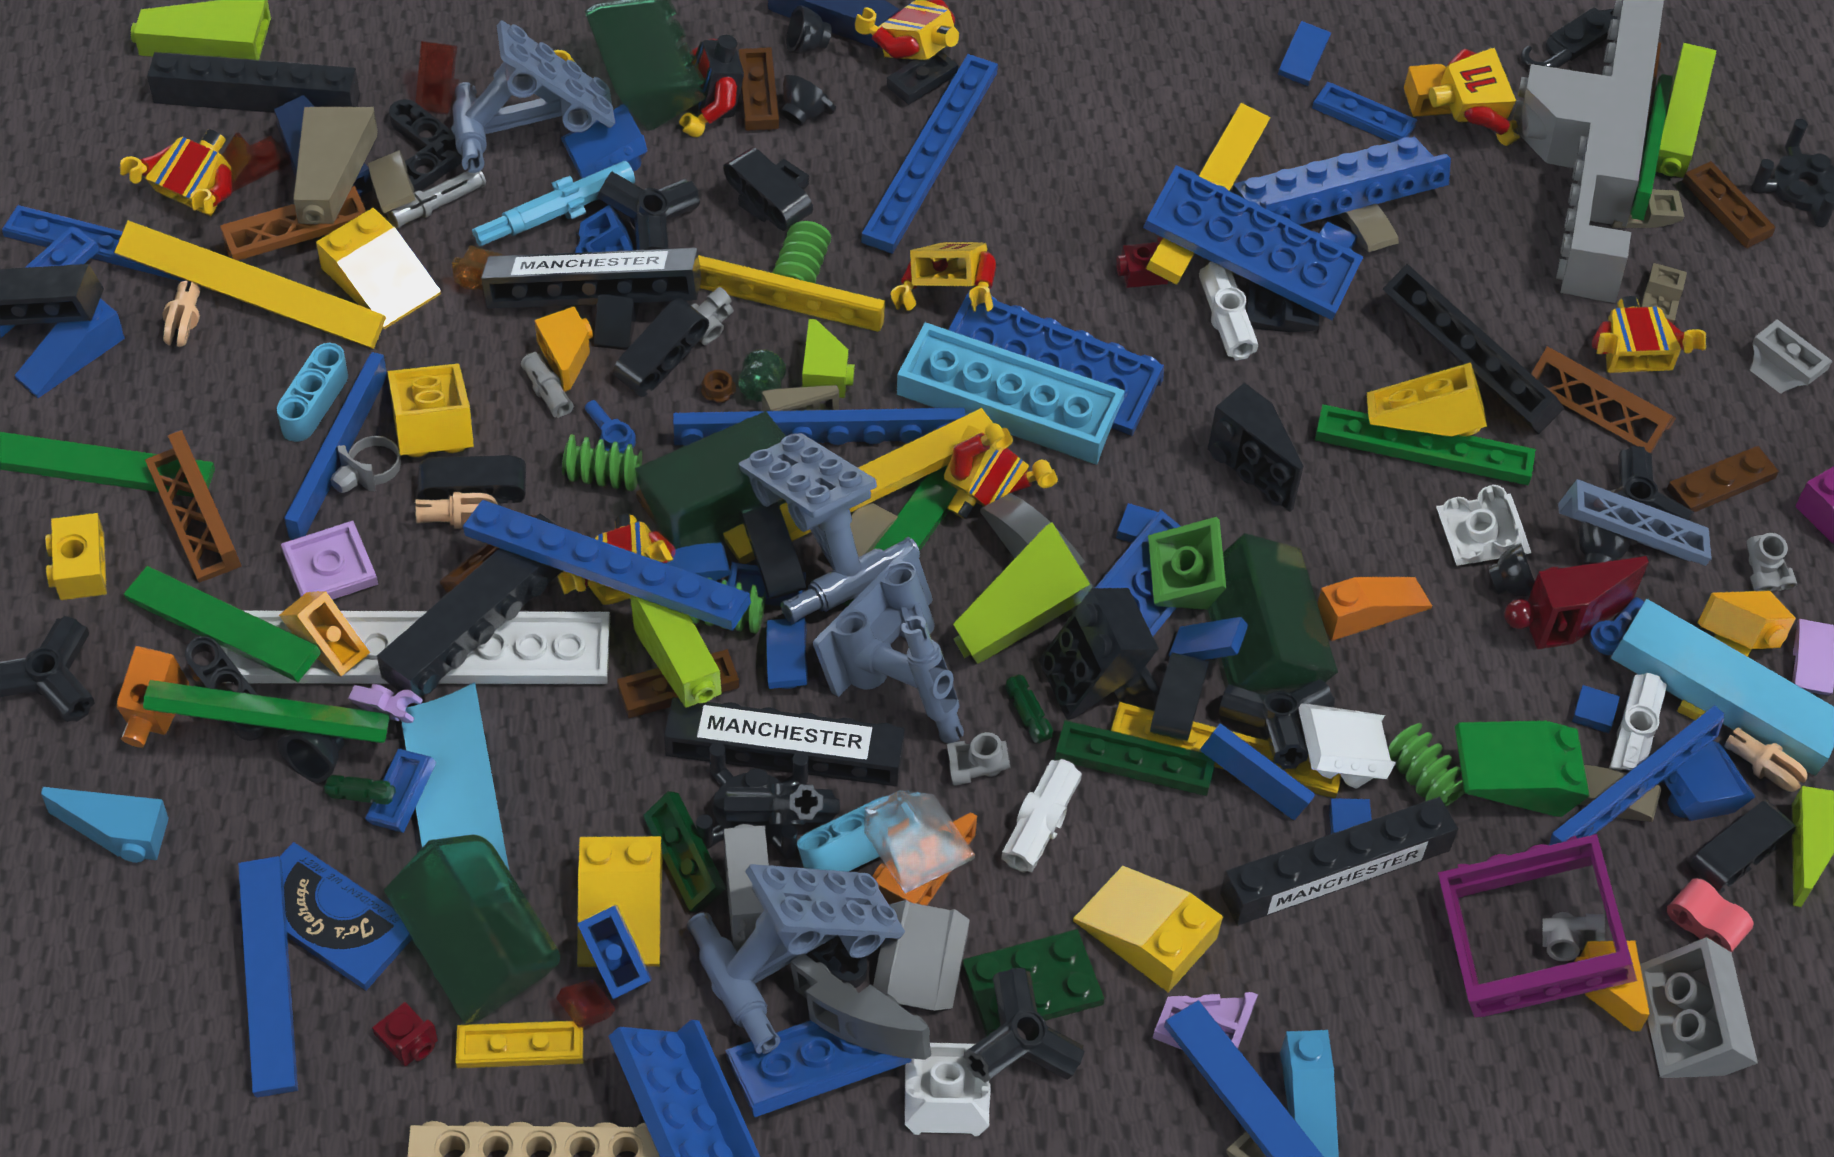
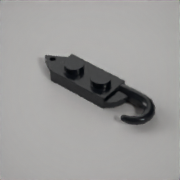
M1593 7L1552 33L1546 42V50L1552 57L1546 61L1538 62L1532 60L1529 57L1532 47L1526 46L1521 53L1522 63L1530 70L1531 64L1559 68L1566 62L1574 60L1607 38L1610 21L1617 19V16H1613L1614 9L1598 10Z

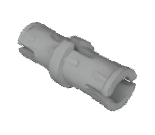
M533 352L526 355L521 361V367L531 379L535 394L544 399L553 417L559 418L571 413L574 405L563 391L559 376L550 371L540 353Z

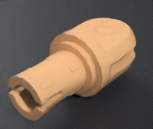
M188 281L180 282L175 299L165 305L162 314L165 321L163 341L168 345L172 343L175 330L179 329L177 347L185 346L190 329L197 326L200 315L195 305L200 295V288L194 282H191L188 292H186Z
M453 492V496H450V499H416V523L450 522V525H454V529H462L464 523L482 500L497 504V502L489 494Z
M1740 727L1733 731V734L1736 736L1730 735L1725 743L1726 749L1731 750L1753 765L1752 769L1755 776L1760 779L1765 776L1786 791H1797L1801 788L1799 782L1804 783L1807 780L1808 774L1806 769L1795 759L1782 752V746L1777 743L1764 745L1744 732Z

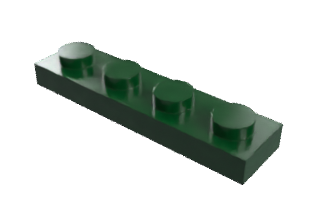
M1064 720L1055 755V760L1057 761L1063 759L1074 765L1204 796L1208 794L1215 764L1212 759L1202 752Z

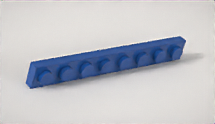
M967 54L863 230L861 243L892 254L894 253L997 75V63Z
M965 408L673 413L674 445H684L690 448L715 444L725 447L729 445L733 447L737 444L770 446L774 443H780L788 435L798 433L804 434L817 443L829 442L834 445H842L846 442L879 444L883 441L910 443L965 416Z
M485 500L479 503L463 525V530L467 537L732 631L751 604L750 593Z

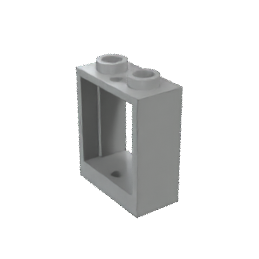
M742 824L734 828L724 829L725 872L732 944L737 952L755 930L756 920L764 911L752 890V883L745 871L750 864L769 865L765 825L753 826Z

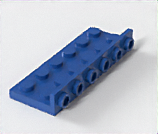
M1415 136L1405 137L1399 141L1374 145L1368 149L1344 153L1322 161H1313L1307 165L1292 169H1282L1269 175L1252 177L1246 181L1234 183L1233 193L1247 200L1254 201L1261 207L1277 215L1285 216L1292 222L1300 225L1369 205L1449 185L1451 158L1447 154L1434 157Z
M1177 165L1173 169L1143 227L1330 320H1333L1363 259V256L1355 253L1350 248L1322 237L1318 232L1310 231L1292 222L1285 216L1277 215L1261 207L1258 203L1234 194L1227 188L1216 185L1198 176L1193 171L1185 170Z
M970 290L968 291L949 331L1125 390L1124 400L1111 428L1133 436L1156 386H1161L1163 382V364H1160L1151 356H1139L1131 353L1117 343H1105L1095 339L1086 331H1074L1066 328L1052 318L1046 317L1043 319L1030 314L1021 306H1009L1001 303L992 295L993 308L991 311L987 312L985 303L977 305L976 312H974L969 297Z
M690 1020L677 1032L618 1027L608 1036L660 1157H760L699 1020Z

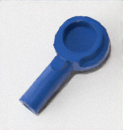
M595 400L589 401L585 405V411L601 430L600 439L604 440L605 450L609 451L614 441L618 442L620 453H624L628 444H632L634 448L636 445V435L628 424L620 422L619 419L611 420Z
M1635 597L1614 621H1600L1593 626L1590 632V641L1598 652L1604 655H1613L1624 637L1626 629L1633 622L1644 601Z

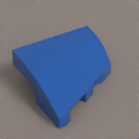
M610 205L580 223L578 234L580 236V243L576 247L575 253L635 250L623 220Z

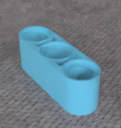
M323 343L317 346L279 401L277 414L281 432L289 441H303L313 434L347 382L348 371L344 350L341 346L335 343Z
M885 796L807 832L798 839L797 847L804 868L849 872L902 846L910 839L911 833L900 798Z

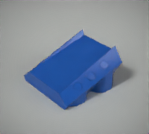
M627 103L613 110L615 124L612 128L596 120L586 131L570 132L561 137L581 179L622 161H627L633 171L640 168L641 158L647 153L644 135L641 134Z
M1715 741L1710 742L1661 781V783L1666 784L1671 792L1667 800L1671 813L1681 818H1689L1690 821L1735 813L1755 798L1752 790L1722 745Z

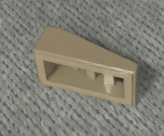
M837 385L762 391V411L839 410V389Z

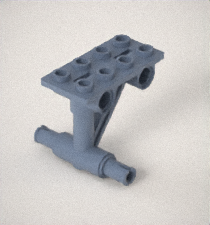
M502 20L497 24L500 57L504 62L494 73L493 81L478 98H476L477 91L475 86L473 85L470 89L471 84L469 82L460 83L455 88L456 101L452 106L454 124L451 130L455 135L456 149L462 155L463 169L466 170L468 168L470 173H477L484 167L483 153L487 146L486 134L562 116L564 126L572 132L586 131L596 120L609 128H612L615 124L610 89L603 80L598 77L591 78L575 62L563 60L547 44L543 42L538 44L529 38L519 26L514 24L510 26ZM535 94L540 97V99L503 107L512 95L518 98H526Z
M804 434L788 435L780 443L768 449L755 451L749 458L739 463L740 471L749 476L753 491L760 503L768 507L782 499L786 500L789 513L796 526L803 532L811 530L833 571L810 582L808 590L787 601L781 602L782 612L791 624L817 610L827 612L850 599H855L907 546L915 548L920 558L919 548L910 537L884 551L875 548L858 557L850 527L852 522L850 508L871 498L870 490L877 487L876 479Z
M907 546L813 641V646L832 694L839 697L851 684L865 690L873 689L884 683L887 676L918 689L927 716L936 722L941 741L953 743L960 740L958 735L961 737L964 735L963 727L957 715L959 700L953 686L954 678L952 672L947 669L939 644L931 640L930 634L934 630L935 623L929 605L932 603L933 598L915 548ZM898 636L906 638L909 646L907 655L891 647V644Z
M750 864L745 872L752 883V890L764 911L756 920L755 930L738 952L730 940L721 937L709 913L696 914L688 921L687 928L700 948L699 961L712 982L713 992L722 1000L733 1022L739 1027L745 1028L758 1054L761 1052L766 1054L774 1050L780 1043V1037L776 1034L766 1016L767 1004L756 986L757 982L790 964V961L797 956L807 954L837 935L851 957L862 958L874 952L885 938L900 939L905 933L897 919L895 910L889 906L879 890L877 881L870 874Z

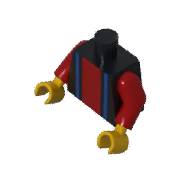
M721 35L718 39L703 40L700 42L699 47L684 53V58L682 59L667 55L661 61L663 65L669 67L664 74L672 78H682L686 73L687 67H689L688 76L701 115L696 117L691 113H685L679 120V124L684 127L682 131L691 137L701 136L705 130V123L709 122L711 124L718 118H729L735 115L744 71L736 50L737 40L730 35Z

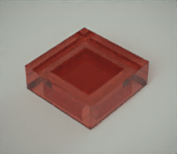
M593 979L561 988L556 997L578 1028L606 1020L615 1011V1007Z

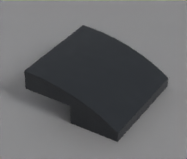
M1247 279L1245 310L1253 329L1280 332H1305L1318 329L1320 314Z

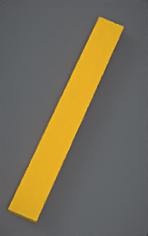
M1240 103L1199 176L1230 191L1271 117ZM1163 238L1146 269L1177 285L1195 253Z
M129 220L114 252L118 256L183 280L194 282L202 287L374 349L387 318L382 313Z
M980 408L858 467L876 479L877 487L870 490V499L850 508V512L949 465L953 448L959 444L968 424L985 432L986 427L993 423L992 420ZM787 502L780 505L792 541L811 532L810 529L803 532L796 526L789 513ZM744 523L723 533L725 542L739 563L747 564L755 560Z

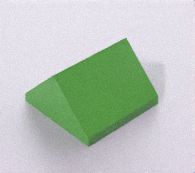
M1214 517L1148 535L1154 604L1162 607L1208 609L1226 589L1220 520Z

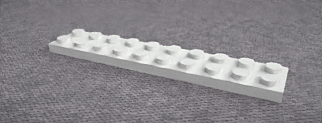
M245 611L291 633L279 616L283 611ZM341 611L370 651L366 657L342 677L337 676L316 659L301 680L295 682L227 648L220 647L248 683L389 684L381 678L377 655L427 611ZM519 612L514 619L503 623L494 631L493 636L487 643L475 648L460 667L448 672L438 684H472L474 682L475 684H607L610 612Z

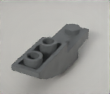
M1012 493L984 506L980 510L1014 558L1022 552L1046 525L1051 523L1034 507ZM1058 530L1082 570L1085 564L1084 559ZM1088 579V581H1089V583L1091 584L1092 588H1095V587L1093 586V584L1091 583V581ZM1080 604L1064 613L1068 619Z
M801 954L790 961L794 989L807 999L810 1020L824 1030L857 1046L882 1054L926 1060L931 1056L930 1030L928 1025L920 1016H913L899 1006L898 1002L891 995H884L871 984L858 993L850 983H843L832 975L823 963H816L805 954Z

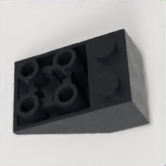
M1244 382L1216 406L1207 450L1211 452L1216 461L1226 463L1238 472V475L1245 483L1253 484L1263 491L1273 504L1281 505L1291 512L1294 509L1304 466L1273 404Z
M1091 588L1039 658V662L1066 719L1070 720L1076 718L1138 675L1159 648L1129 588Z

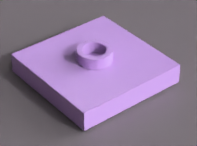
M354 521L281 544L283 554L301 597L306 592L326 591L333 600L378 585L377 576Z

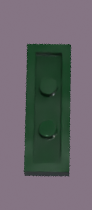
M667 791L643 814V817L652 835L661 836L662 856L689 911L700 912L726 889V886L702 838L697 834V828L679 793Z

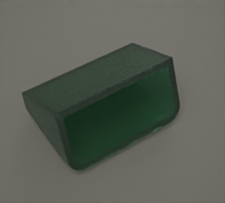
M612 0L595 3L585 10L616 93L624 105L648 131L656 129L706 98L701 86L705 83V80L699 69L692 64L695 56L689 45L683 42L682 38L686 37V34L678 20L673 17L677 14V11L670 0Z
M766 411L635 468L637 484L663 536L675 549L697 544L725 542L723 533L743 524L740 509L760 503L753 491L749 476L740 471L739 463L749 458L753 452L768 449L780 443L786 437ZM786 500L778 501L779 506L786 503Z
M1244 533L1223 552L1226 589L1208 608L1211 622L1242 617L1248 624L1238 655L1221 657L1228 684L1261 693L1299 688L1319 679L1326 683L1338 673L1301 549Z
M472 834L429 840L384 889L395 912L401 918L415 945L419 948L433 971L434 977L441 984L453 1004L454 1010L461 1017L464 1024L482 1020L547 976L560 962L558 948L500 855L487 839L479 835Z

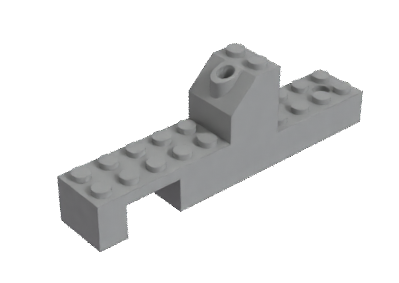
M1615 0L1613 16L1618 18L1610 21L1607 39L1613 40V43H1607L1604 62L1610 64L1603 67L1602 75L1531 64L1528 78L1521 77L1518 97H1523L1524 99L1523 101H1516L1513 120L1519 121L1517 133L1546 163L1573 168L1572 179L1578 181L1577 184H1571L1568 198L1569 205L1574 206V208L1567 209L1564 224L1565 231H1570V234H1563L1560 249L1561 256L1566 257V259L1559 260L1556 279L1562 280L1560 293L1616 303L1628 258L1631 232L1592 226L1589 223L1593 221L1613 224L1614 220L1623 222L1622 226L1627 227L1639 181L1664 0Z

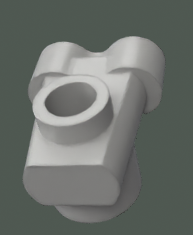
M718 287L708 295L707 299L700 306L698 304L691 305L709 320V327L705 335L700 339L703 345L709 344L720 336L724 329V325L721 322L734 312L730 305L732 302L730 296L721 287Z
M1766 533L1753 536L1746 541L1749 551V564L1752 566L1754 573L1750 576L1754 591H1781L1797 586L1793 569L1787 568L1783 559L1787 554L1788 546L1780 535Z
M981 733L972 740L971 744H965V741L947 744L954 786L971 783V778L983 775L996 776L1002 770L1011 768L1006 741H1001L993 733Z
M1559 912L1554 914L1552 918H1543V947H1547L1548 955L1555 960H1573L1579 955L1580 950L1584 949L1587 941H1605V914H1586V917H1574L1570 913Z

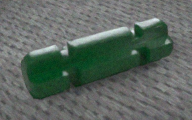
M1018 674L1006 680L1005 689L1010 698L1015 699L1013 704L1027 728L1030 727L1028 732L1033 741L1037 744L1048 741L1052 738L1053 728L1048 719L1043 718L1045 713L1033 691L1027 689L1030 686L1026 678Z
M342 775L329 776L327 784L324 786L325 793L329 794L331 798H346V800L375 802V804L383 805L390 804L393 795L396 793L395 787L390 785L388 781L375 780L373 782V779L350 776L344 778Z

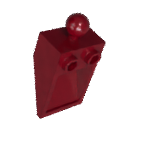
M1647 556L1566 568L1550 567L1544 571H1539L1528 601L1524 599L1511 601L1505 608V620L1511 627L1516 629H1524L1529 626L1537 649L1574 644L1590 633L1595 624L1610 619L1632 601L1649 563Z

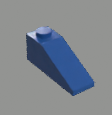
M100 298L91 321L57 323L14 375L15 379L37 398L41 397L125 339L118 313Z

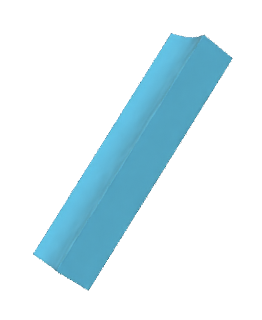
M926 322L897 374V395L934 408H965V416L982 408L993 423L999 424L1001 428H1008L1011 435L1096 465L1125 394V390Z
M1645 600L1611 659L1638 675L1651 673L1660 676L1661 680L1667 684V692L1706 712L1715 705L1725 713L1724 725L1733 730L1740 727L1744 732L1764 745L1777 743L1782 746V752L1799 762L1807 772L1816 776L1830 758L1834 748V706L1652 601Z
M474 682L441 698L406 707L405 712L415 719L412 723L402 722L406 751L430 756L436 762L416 805L434 917L514 902L512 882Z

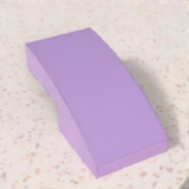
M1798 619L1793 648V656L1796 657L1792 683L1808 692L1830 696L1833 694L1834 625Z

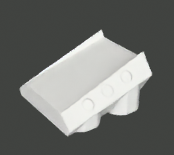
M1499 485L1483 488L1476 500L1468 501L1464 497L1458 496L1447 500L1444 505L1436 506L1457 566L1499 559L1505 551L1519 543L1522 544L1525 554L1531 553L1511 494H1507L1504 488Z
M1304 703L1300 705L1298 709L1312 770L1318 771L1323 777L1329 779L1337 774H1341L1344 782L1356 789L1373 778H1388L1396 762L1390 759L1382 726V720L1385 715Z
M930 1043V1057L926 1060L911 1059L912 1062L905 1064V1125L914 1135H919L923 1132L968 1133L979 1136L989 1127L990 1083L989 1081L984 1083L981 1079L972 1075L966 1066V1057L964 1055V1052L975 1044Z

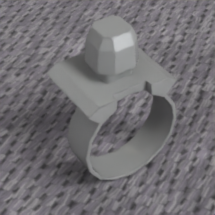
M370 436L356 442L350 449L349 454L345 445L337 446L341 467L332 475L331 484L340 493L350 491L358 485L357 482L368 491H375V485L388 482L400 470L401 459L397 445L386 437ZM371 446L387 447L397 455V460L393 467L377 475H373L372 464H363L353 460L358 452Z

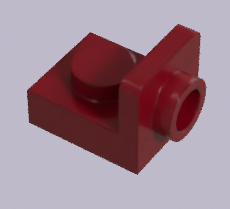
M406 1002L372 1027L374 1035L404 1066H407L414 1059L420 1061L426 1058L438 1041L435 1025L429 1019L423 1021Z

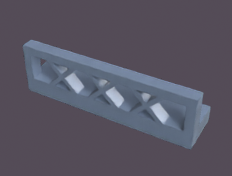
M1576 479L1558 503L1559 514L1604 528L1673 556L1704 566L1712 559L1709 528Z

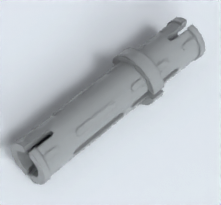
M466 171L424 192L416 191L415 201L386 212L387 217L396 229L421 216L427 218L432 215L433 210L457 200L480 187H484L486 185L485 176L482 171L477 173ZM459 185H462V186H460V187H458V188H456V189H454V190H452V191H450V192H448V193L442 195L443 193H445V192H447V191H449V190H451V189H453V188H455V187H457V186H459Z

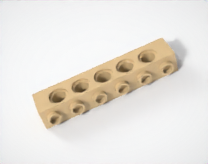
M430 1121L422 1126H410L408 1157H444L452 1150L463 1151L464 1153L460 1157H487L496 1150L507 1152L504 1157H531L533 1153L540 1150L548 1151L550 1153L548 1157H573L580 1151H590L593 1153L592 1157H616L624 1151L634 1152L637 1154L635 1157H660L646 1123L639 1124L637 1127H618L613 1123H598L594 1127H576L574 1124L567 1122H558L551 1126H532L526 1122H514L508 1126H490L484 1122H470L465 1126H447L442 1122Z

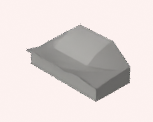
M1778 319L1755 336L1752 343L1754 357L1750 371L1780 394L1794 387L1810 384L1825 373L1832 363L1831 359Z

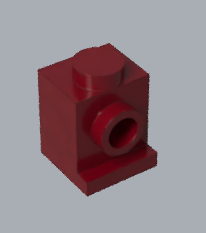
M1158 237L1157 242L1123 245L1122 254L1116 257V268L1118 276H1124L1127 288L1168 284V280L1146 269L1163 237Z

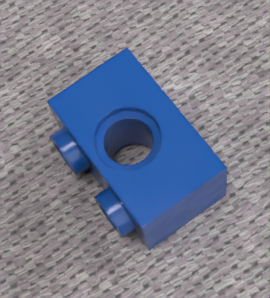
M617 905L577 923L613 999L652 980Z

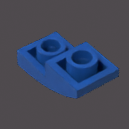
M1301 21L1281 63L1278 75L1308 86L1329 41L1331 32Z
M721 543L697 544L675 549L676 552L673 560L665 563L705 578L710 577L714 581L731 574L725 549Z
M805 617L797 620L794 624L788 622L787 619L767 620V677L769 689H791L807 685L808 660L806 654L807 627Z

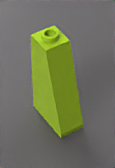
M216 0L141 9L137 23H133L131 27V40L133 43H136L138 53L141 56H153L154 52L259 60L271 20L268 0Z
M1683 43L1672 75L1673 79L1656 172L1663 173L1666 176L1681 178L1687 172L1694 151L1717 50Z
M1053 522L1046 525L953 624L959 633L953 639L964 658L972 655L977 664L987 660L1080 604L1091 590V584Z
M630 595L634 630L685 708L697 703L708 702L712 698L721 695L720 670L691 617Z

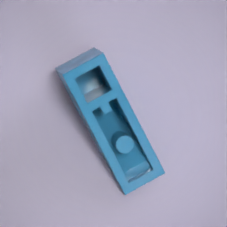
M43 787L41 792L48 813L127 861L157 860L169 819L162 799Z
M1328 1030L1287 1031L1280 1056L1288 1112L1324 1157H1339L1334 1066Z

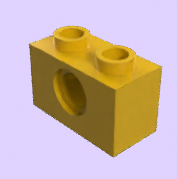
M98 513L51 519L52 534H47L45 537L47 553L49 557H52L53 561L52 565L46 566L49 587H56L60 600L107 594L104 531Z

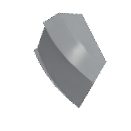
M907 900L890 904V907L895 910L897 919L905 933L900 939L885 938L882 942L873 987L884 995H891L898 1004L934 1011L953 1008L970 920L955 909L947 910L911 903Z

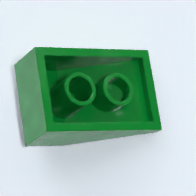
M1546 720L1459 722L1454 726L1465 794L1556 817H1563L1590 796L1578 729Z

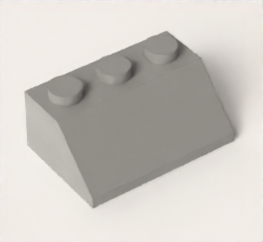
M1705 937L1640 964L1650 1013L1647 1019L1661 1078L1726 1076L1758 1063L1730 951Z

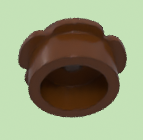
M717 369L708 372L701 383L703 387L701 389L702 396L709 401L714 400L716 403L728 401L730 395H734L736 392L735 382L732 381L731 375L724 370Z

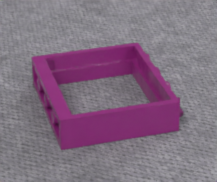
M1597 834L1578 839L1576 836H1573L1566 842L1549 846L1539 844L1528 848L1525 852L1512 855L1498 854L1484 862L1471 865L1457 864L1458 868L1438 872L1464 985L1474 1018L1637 981ZM1593 865L1616 952L1479 984L1458 897Z

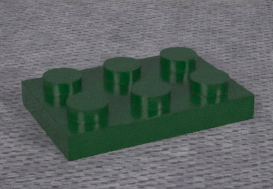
M1078 929L962 959L961 966L987 1036L1001 1026L993 976L998 972L1007 971L1012 968H1025L1026 971H1030L1037 1012L1045 1021L1104 1005L1105 998Z

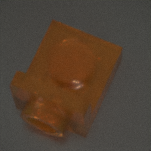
M470 245L463 258L455 257L452 262L454 282L469 290L475 288L483 290L481 277L488 256L503 255Z

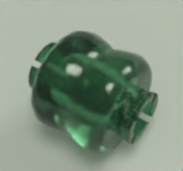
M766 349L753 350L746 355L742 363V371L738 376L740 391L750 400L762 402V391L781 389V382L786 375V364L773 351Z

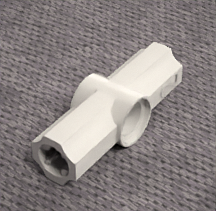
M1210 262L1206 267L1200 269L1199 278L1212 311L1211 323L1214 328L1219 330L1227 355L1235 360L1247 359L1252 353L1257 352L1258 342L1245 310L1246 296L1237 288L1230 270Z
M1651 673L1634 676L1622 722L1617 731V740L1609 769L1628 774L1649 757L1653 737L1659 726V714L1667 684L1661 680L1660 676Z
M1063 759L1058 761L1051 760L1035 792H1029L1017 817V825L1002 851L1001 859L1010 867L1021 872H1033L1049 839L1056 837L1057 833L1054 831L1056 827L1061 828L1066 816L1067 805L1081 780L1082 773L1075 768L1074 764Z

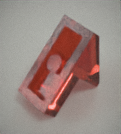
M421 41L416 103L427 111L449 113L455 95V88L459 82V79L454 78L457 45Z
M236 133L222 154L231 166L232 192L290 164L289 155L272 136L250 146L240 133Z

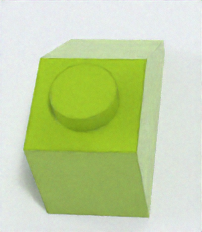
M809 319L802 387L837 385L839 398H845L846 385L853 386L855 364H848L849 349L816 319Z

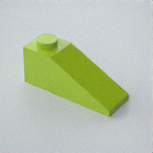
M1806 786L1801 787L1792 803V823L1797 826L1792 834L1793 906L1802 907L1834 855V791Z

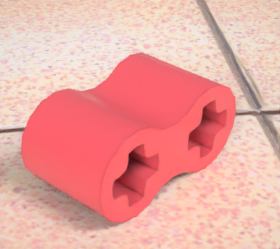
M1698 878L1692 879L1667 906V913L1670 919L1684 930L1693 933L1700 940L1707 937L1731 953L1753 929L1754 925L1748 912L1742 907L1725 900L1712 885Z

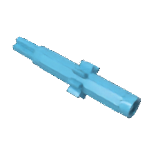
M622 161L573 182L571 176L552 182L554 191L503 212L502 217L472 229L476 243L480 247L508 234L514 236L565 214L567 219H574L586 214L584 205L598 200L596 197L610 172L613 171L634 184L635 176L627 161Z

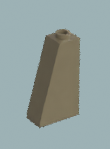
M304 107L294 192V205L298 224H334L377 138L378 129L374 107Z

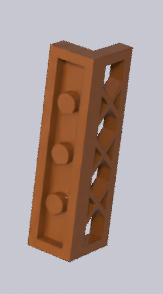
M353 186L334 224H298L295 205L291 204L220 225L228 256L239 261L330 234L365 213L366 210L356 187Z
M1548 346L1531 373L1538 380L1547 363L1558 368L1563 384L1546 388L1558 398L1561 404L1632 444L1645 447V450L1649 453L1654 450L1666 429L1669 430L1676 420V417ZM1566 373L1577 380L1568 382ZM1584 383L1590 386L1594 401L1578 405L1573 402L1569 387ZM1564 389L1566 397L1555 391ZM1597 391L1608 397L1599 400ZM1617 401L1622 405L1625 419L1610 423L1604 419L1600 404ZM1595 406L1597 415L1585 408ZM1628 408L1640 415L1630 417ZM1647 418L1658 424L1648 443L1635 437L1632 426L1633 421ZM1626 423L1628 432L1617 426Z
M180 430L168 435L173 448L147 458L145 461L196 578L200 583L242 567L183 431ZM178 459L181 467L175 479L159 474L158 467ZM185 477L189 484L183 482ZM165 485L170 486V489H169L168 492H167V490H166V488H165ZM178 489L194 495L188 509L172 504ZM198 506L201 510V513L195 512ZM178 515L184 516L181 522ZM191 519L207 524L201 539L186 535L185 531ZM211 535L215 543L208 542ZM191 545L197 546L194 552ZM204 549L220 553L223 560L201 570L198 563Z

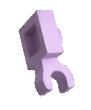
M372 684L371 688L354 685L348 698L365 711L390 714V720L398 722L401 720L404 723H412L415 719L405 712L406 707L411 703L421 704L423 701L422 698L411 690H402L393 696L394 693L391 690L377 684Z

